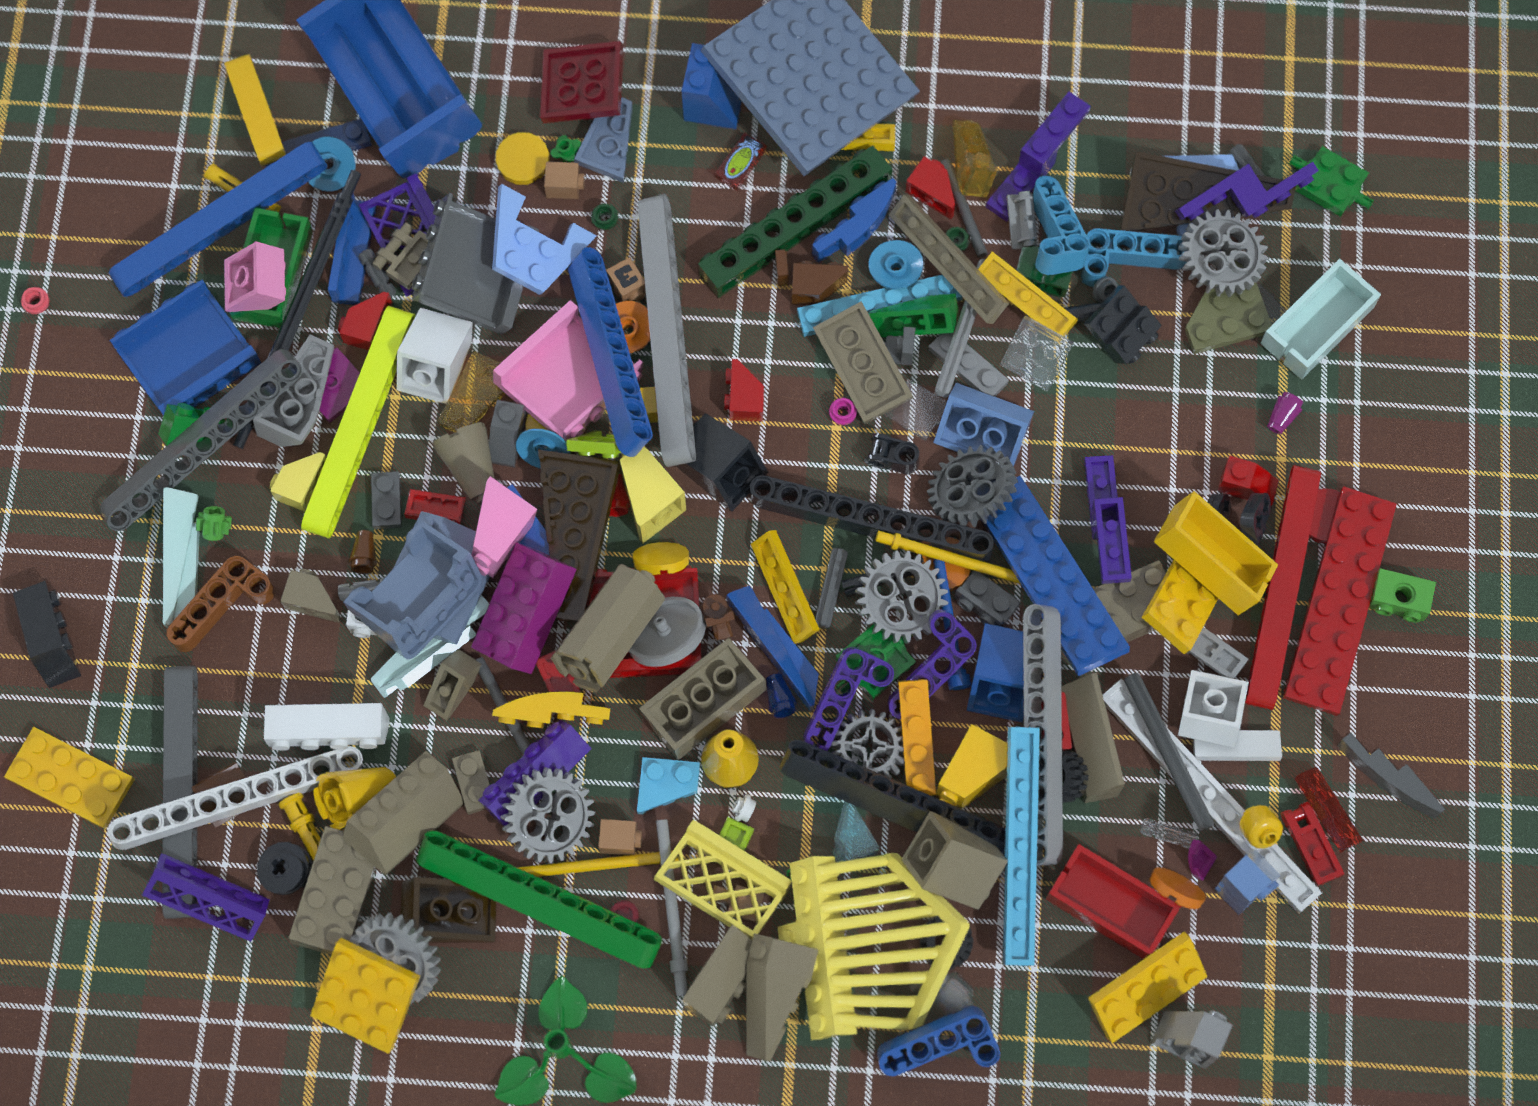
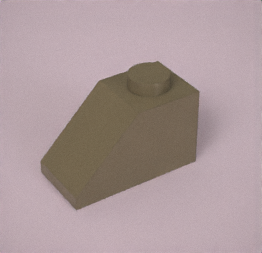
M300 569V572L291 570L281 598L284 608L339 623L341 617L320 579L316 576L317 574L307 569Z
M456 650L441 662L423 706L447 721L472 687L481 663L461 650Z

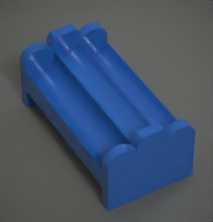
M325 0L296 19L300 27L313 42L378 144L379 151L401 178L418 174L428 164L434 165L456 153L460 147L459 143L469 140L481 130V121L401 0Z

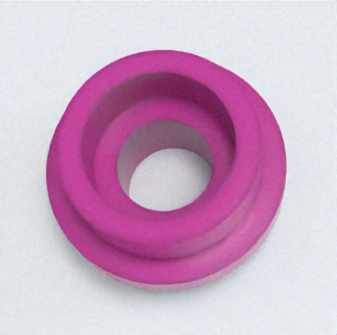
M839 398L830 405L829 415L836 424L848 425L856 418L857 409L850 399ZM845 409L848 411V414L841 416L838 414V411Z

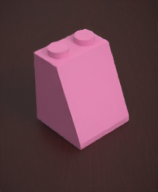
M491 476L486 482L471 555L481 575L486 576L488 574L494 578L511 555L515 543H520L533 526L537 509Z

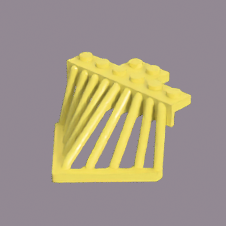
M887 853L835 862V857L812 856L790 863L797 922L779 926L778 936L779 940L818 949L812 979L808 987L805 988L811 1040H822L839 1035L857 1034L856 1027L914 1030L921 1027L969 929V922L942 896L922 889L902 862V857L898 853ZM887 866L894 872L841 881L837 879L841 873ZM903 882L910 888L840 899V895L847 891L901 884ZM919 899L927 905L842 918V913L852 909L917 901ZM939 916L944 921V923L845 936L844 931L859 927ZM946 934L942 945L935 947L847 956V950L861 946ZM934 959L929 971L849 974L850 969L861 966ZM923 983L917 996L854 995L851 987ZM854 1007L911 1008L907 1018L867 1016L854 1013Z

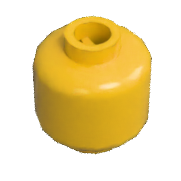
M1257 805L1246 809L1239 821L1241 833L1250 845L1257 849L1271 847L1280 839L1283 833V825L1272 809L1264 805Z

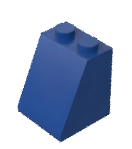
M692 43L682 87L684 121L736 129L742 104L741 99L703 55L701 49L704 45Z
M985 623L966 711L1023 723V631Z

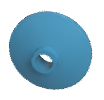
M321 137L312 141L323 159L330 158L334 165L332 168H326L321 174L310 180L309 184L322 191H335L344 187L351 170H355V158L349 146L334 137Z
M901 240L887 241L876 247L869 258V271L872 278L878 284L886 288L901 289L912 285L918 280L923 271V258L920 251L908 242ZM895 267L900 268V270L894 271L892 269Z
M545 429L526 430L518 436L516 441V449L520 457L537 468H541L538 449L571 454V451H567V442L561 436Z

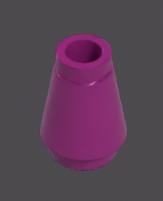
M1284 392L1282 396H1278L1267 428L1281 435L1302 411L1303 401L1289 392Z

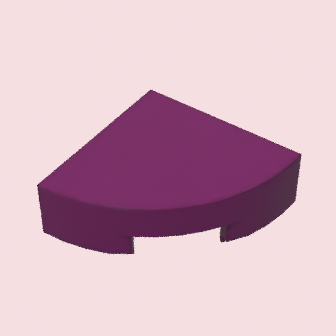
M1193 839L1188 853L1189 868L1196 879L1203 881L1217 856L1201 841Z

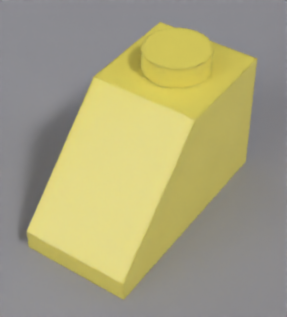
M318 452L282 466L279 474L276 473L270 483V492L274 499L305 512L326 461L325 454Z

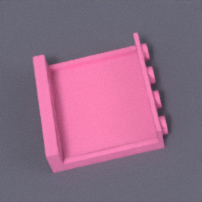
M571 300L493 370V383L517 404L524 405L526 412L547 430L558 434L566 442L568 439L582 435L585 427L591 421H598L606 408L581 317L578 316V306ZM641 360L635 364L633 363L638 382L642 378L643 362Z

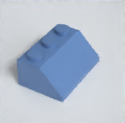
M956 383L949 394L933 443L957 452L960 449L963 454L967 453L969 446L974 451H977L980 445L983 446L985 451L989 447H993L995 452L1001 450L1004 457L1008 456L1014 467L1034 411Z

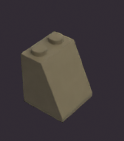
M931 811L901 859L922 889L978 910L984 900L988 898L991 888L997 878L1003 873L1008 862L995 845Z

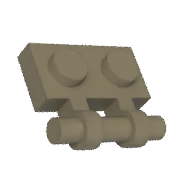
M405 222L400 229H396L391 235L392 239L386 247H381L376 253L377 258L373 261L372 266L380 271L385 264H390V267L386 270L387 276L410 290L416 274H419L421 269L419 264L420 255L427 248L429 240L426 239V234L420 230L413 238L409 235L414 229ZM401 245L405 246L398 257L394 255Z

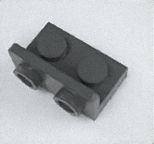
M973 571L962 587L959 586L955 593L957 604L965 611L970 612L972 610L980 616L979 619L984 625L986 623L1004 627L1021 604L1019 600L977 571Z

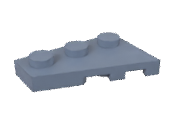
M621 97V115L594 118L574 158L575 163H579L582 167L624 183L633 107L632 101Z

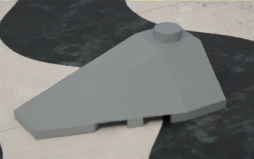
M313 335L308 336L295 356L302 366V374L299 379L253 418L258 437L280 447L300 445L304 442L317 421L334 352L333 344Z

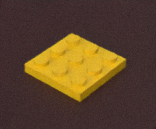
M340 938L334 947L310 1016L389 1054L394 1049L420 975Z

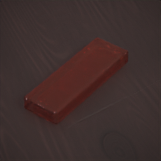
M1317 766L1294 777L1340 853L1363 842L1360 834Z

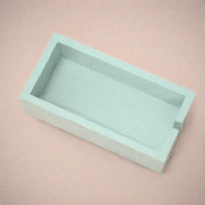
M1339 259L1265 332L1261 345L1277 359L1283 356L1285 358L1283 364L1302 380L1375 307L1381 294Z

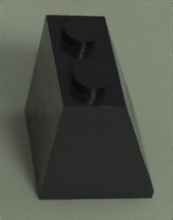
M705 413L693 424L696 461L677 465V468L725 508L733 512L750 493V483L757 476H766L768 470L750 440Z

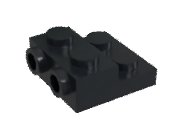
M1118 285L1084 323L1112 360L1120 364H1132L1137 361L1141 356L1139 350L1145 344H1151L1158 338L1159 334L1157 331L1162 326L1147 306H1142L1136 301L1125 285Z

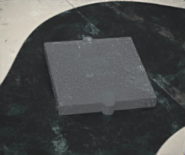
M908 379L906 384L914 398L885 413L884 417L926 441L934 427L940 424V418L943 415L947 401Z

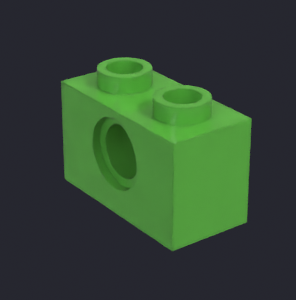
M1380 568L1377 573L1369 608L1374 609L1380 615L1391 616L1395 614L1403 616V619L1408 622H1424L1431 611L1436 582ZM1395 593L1404 594L1407 602L1398 601Z

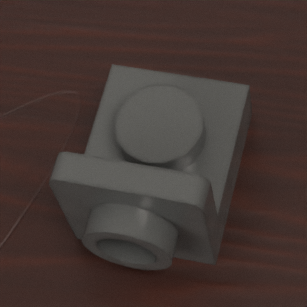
M904 327L903 336H887L886 347L895 364L912 365L915 338L914 327Z

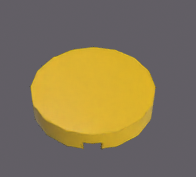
M516 133L508 136L500 143L496 151V165L507 181L516 185H528L545 175L546 162H549L550 156L546 144L538 136L531 133Z
M657 542L647 544L634 551V567L640 572L645 570L652 575L660 574V570H667L670 574L683 570L689 564V551L685 546L677 543Z

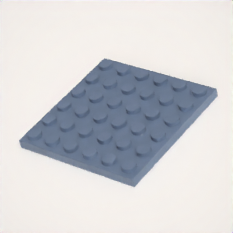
M771 0L704 45L701 49L703 55L803 176L807 175L920 92L845 0Z

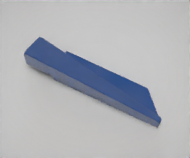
M750 585L727 594V604L744 624L745 630L810 712H812L815 707L818 672L768 609H763Z

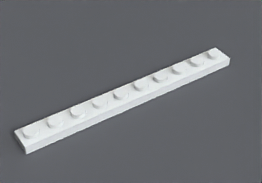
M1120 679L1103 694L1105 707L1172 777L1125 682ZM1167 728L1214 824L1244 856L1257 850L1281 875L1276 880L1279 884L1276 890L1298 914L1301 913L1322 892L1276 843L1265 849H1257L1250 845L1239 829V821L1245 810Z

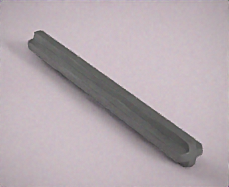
M1133 673L1125 678V684L1198 829L1205 831L1214 825V821L1140 674Z

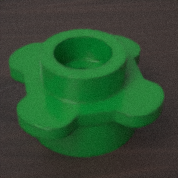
M562 135L558 137L556 147L551 150V156L554 159L559 158L564 163L573 162L581 142L579 139L572 140Z

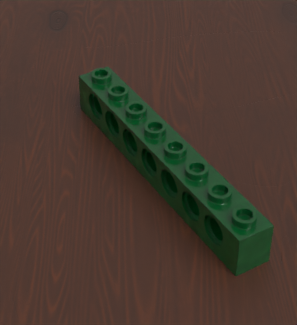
M873 145L866 150H859L849 162L838 164L833 168L831 174L823 179H816L811 183L809 189L801 194H794L789 198L787 204L781 208L776 207L769 211L765 219L759 223L754 222L747 226L744 233L737 238H729L723 243L722 248L714 253L709 252L704 255L700 263H698L700 277L715 296L720 298L775 260V250L789 251L849 210L851 203L856 198L867 196L877 184L892 179V167ZM863 173L865 176L863 178H856L853 174ZM835 187H840L844 191L840 193H835L832 191V189ZM813 202H819L822 204V206L814 208L810 206V204ZM790 217H798L801 220L794 223L788 219ZM774 231L777 232L779 235L776 237H768L766 234L768 232ZM748 246H753L757 250L746 252L744 249ZM726 261L735 263L732 267H724L722 264Z

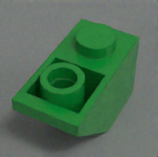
M178 403L177 405L167 404L158 435L166 446L169 445L211 407L197 409L185 403ZM220 420L218 425L224 423L226 420ZM205 437L200 438L197 443L202 442Z

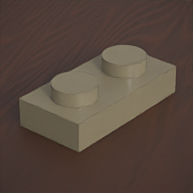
M480 750L452 758L468 815L486 810L478 801L483 796L484 790L490 785Z

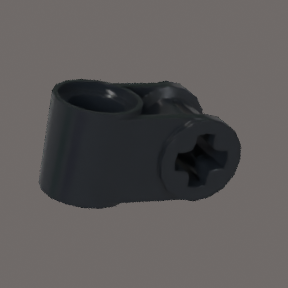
M872 434V446L869 455H866L864 459L866 464L902 474H911L918 469L919 449L914 443L895 439L885 434ZM904 454H910L914 459L904 462L900 457Z

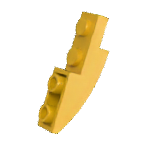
M548 692L508 702L494 709L492 716L499 717L498 722L515 724L516 719L527 720V726L544 728V723H551L552 712L557 713V719L574 721L576 715L586 717V723L602 725L603 719L609 720L611 708L582 704L584 693Z

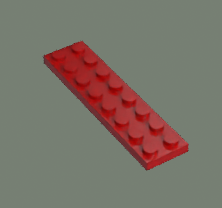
M1344 486L1340 489L1283 699L1335 716L1340 714L1377 573L1397 506L1396 503Z

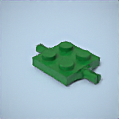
M1323 146L1309 162L1304 161L1295 154L1293 155L1289 165L1300 170L1313 162L1319 170L1312 175L1314 181L1301 189L1296 185V192L1340 217L1347 207L1354 202L1369 210L1374 199L1360 193L1362 184L1369 172Z
M874 624L835 657L838 661L845 649L856 647L885 660L892 666L894 678L887 686H875L861 679L858 687L862 688L872 700L916 665V661L905 648L903 636L900 637L897 643H893V635H890L886 640H882L883 631L880 630L875 634L872 633L875 627ZM857 653L850 654L846 660L847 666L849 668L858 667L861 663V656ZM883 665L875 667L872 673L875 680L884 679L887 675V668ZM843 679L835 687L838 691L840 690L841 694H844L849 689V683Z

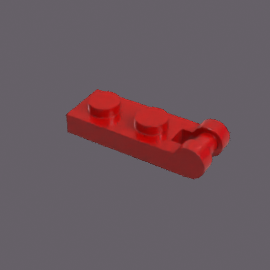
M1307 801L1300 804L1296 810L1291 811L1288 809L1281 812L1282 821L1286 828H1288L1315 886L1318 887L1343 876L1345 873L1311 804ZM1304 819L1308 826L1300 828L1297 821Z

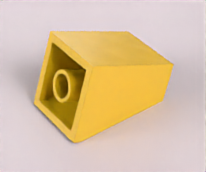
M971 724L939 782L936 797L953 806L964 809L1007 777L1008 743Z

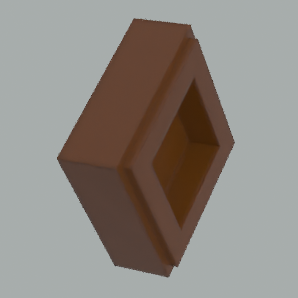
M775 250L777 285L787 286V253L785 250Z

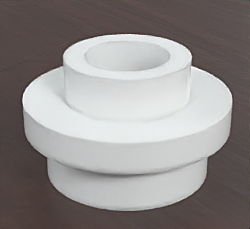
M745 794L743 798L740 796L737 798L732 808V812L735 813L734 820L738 822L740 820L745 822L749 820L756 805V801L751 799V795Z

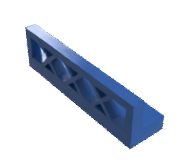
M353 193L352 205L336 239L328 292L333 303L357 305L361 302L366 265H362L359 254L369 249L372 234L359 207V204L365 201L356 200ZM376 206L368 209L372 217L375 216Z

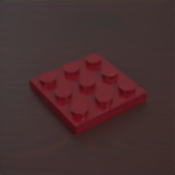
M621 41L544 49L540 119L543 124L621 115L623 45Z

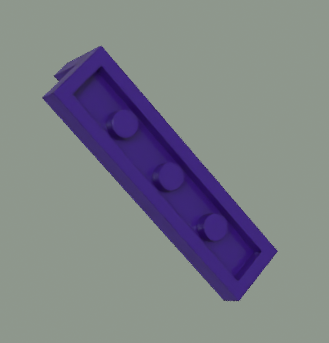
M163 853L160 854L153 874L142 894L144 897L250 942L266 915L270 900ZM156 880L169 885L171 891L161 893L152 888ZM191 894L196 896L199 903L189 905L183 902L181 896ZM217 905L224 909L226 915L217 917L212 915L208 908ZM245 917L254 921L250 930L238 926L235 919Z

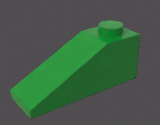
M956 294L929 295L869 312V316L881 337L903 336L904 327H914L915 335L953 333L960 317Z

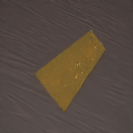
M475 351L472 352L437 421L438 426L457 432L456 429L477 423L487 413L486 410L497 399L500 400L506 394L493 383V370L501 362Z

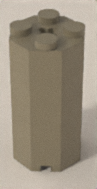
M623 564L618 565L552 655L551 660L560 674L564 677L568 673L575 677L572 683L579 688L596 693L605 685L665 600L664 595L654 583L655 578L651 573L645 570L639 572Z

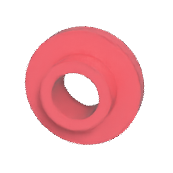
M31 287L23 293L21 304L28 313L39 314L47 309L49 296L45 290ZM40 299L39 303L32 305L33 300Z

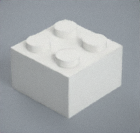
M1191 670L1178 736L1235 748L1249 682Z

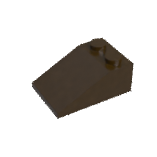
M413 877L402 882L401 915H403L404 923L407 924L410 920H414L413 928L415 930L423 927L421 935L423 937H432L428 943L495 942L496 901L447 879Z

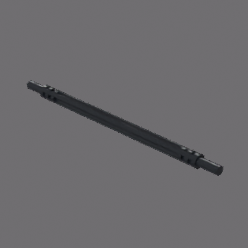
M351 170L342 193H338L268 357L277 350L285 349L289 351L352 205V195L361 177V173L355 170ZM269 381L264 382L260 388L267 386ZM253 419L238 431L233 446L243 450L254 425Z

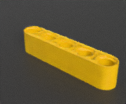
M247 54L224 62L261 167L279 160L286 153L250 55Z

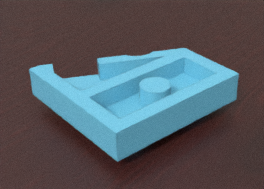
M643 757L637 814L647 813V810L673 803L681 797L686 798L698 792L700 762Z

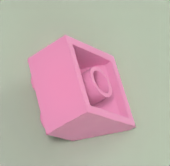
M256 241L224 260L225 311L268 310L285 301L284 271L286 264L284 261V249Z

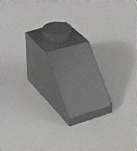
M497 400L489 438V448L493 464L515 468L518 456L516 441L518 436L524 432L527 419L524 405Z

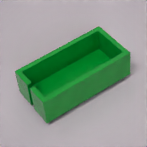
M260 208L254 209L244 248L257 241L284 249V261L286 264L284 271L285 301L268 310L229 312L233 320L275 328L281 327L298 288L313 233L308 217L284 213L283 220L287 229H284L279 212Z

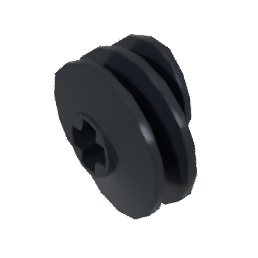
M278 842L269 846L261 854L257 864V876L260 884L266 890L279 895L292 894L301 887L306 886L313 861L309 853L301 846L289 842Z

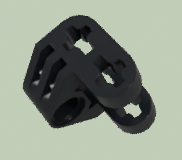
M1252 493L1240 517V527H1236L1257 546H1259L1260 540L1267 529L1265 524L1271 511V501L1268 493ZM1212 494L1208 503L1228 520L1231 512L1229 495Z

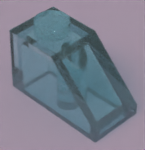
M844 801L834 838L835 849L832 850L837 862L876 855L879 852L878 844L855 806Z

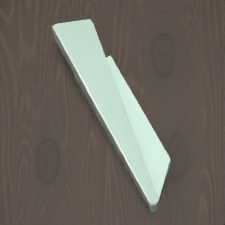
M168 487L163 489V625L166 629L197 594L200 531H196V523H194L198 495Z
M482 595L457 645L433 638L416 657L409 660L396 652L371 678V682L383 698L387 697L397 688L400 690L408 688L476 635L470 624L483 616L489 606V603Z

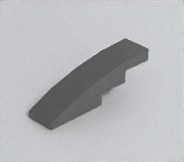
M1352 733L1348 734L1337 745L1360 771L1383 790L1406 805L1434 819L1445 810L1407 764L1400 770H1397L1379 748L1370 755Z

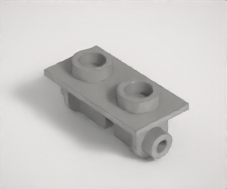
M1029 191L1019 192L1018 195H1006L1012 249L1038 246L1033 194H1030Z

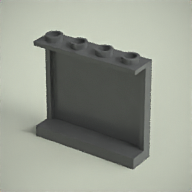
M449 193L443 199H438L434 206L433 215H436L434 224L430 225L426 234V239L429 240L427 248L422 251L419 258L420 272L416 274L412 282L411 289L414 290L412 300L460 319L473 322V324L502 335L513 326L523 286L492 270L496 219L453 202V194ZM530 225L528 226V227L534 229V230L537 231V232L539 231V229H537V228H534V227H532V226H530Z

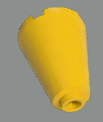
M725 730L714 735L707 741L702 750L701 764L706 777L724 788H736L746 784L758 767V751L752 740L746 735L733 730Z
M387 767L334 771L321 774L316 778V781H319V785L314 788L315 803L321 817L324 820L329 818L333 823L330 827L340 830L345 828L347 820L394 780L396 775Z

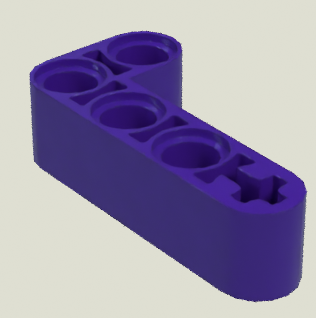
M936 610L931 614L928 621L929 628L942 644L905 680H917L921 677L927 678L929 680V697L973 655L977 646L971 633L946 610ZM942 616L949 618L950 625L945 631L935 629L934 624L937 618ZM960 637H967L970 640V646L965 651L955 649V642ZM940 657H946L950 661L949 667L945 671H937L934 667L935 661ZM898 687L889 696L888 707L894 717L901 719L900 708L895 710L897 707L895 701L899 699Z
M848 647L845 649L837 661L805 730L804 741L814 745L811 736L819 734L821 727L816 725L819 721L824 726L831 727L830 731H827L825 728L823 729L821 736L824 742L816 744V747L827 751L832 744L861 679L875 686H887L894 678L892 666L885 660L859 648ZM853 653L859 654L861 656L860 665L856 668H849L846 663L848 656ZM879 665L885 666L887 668L886 677L882 680H875L872 674L874 668ZM842 679L847 680L849 683L848 691L844 694L835 693V683ZM827 706H834L837 709V715L832 720H825L822 717V711Z

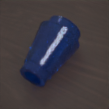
M782 674L768 676L766 683L769 711L773 713L775 718H785L795 713L797 702Z

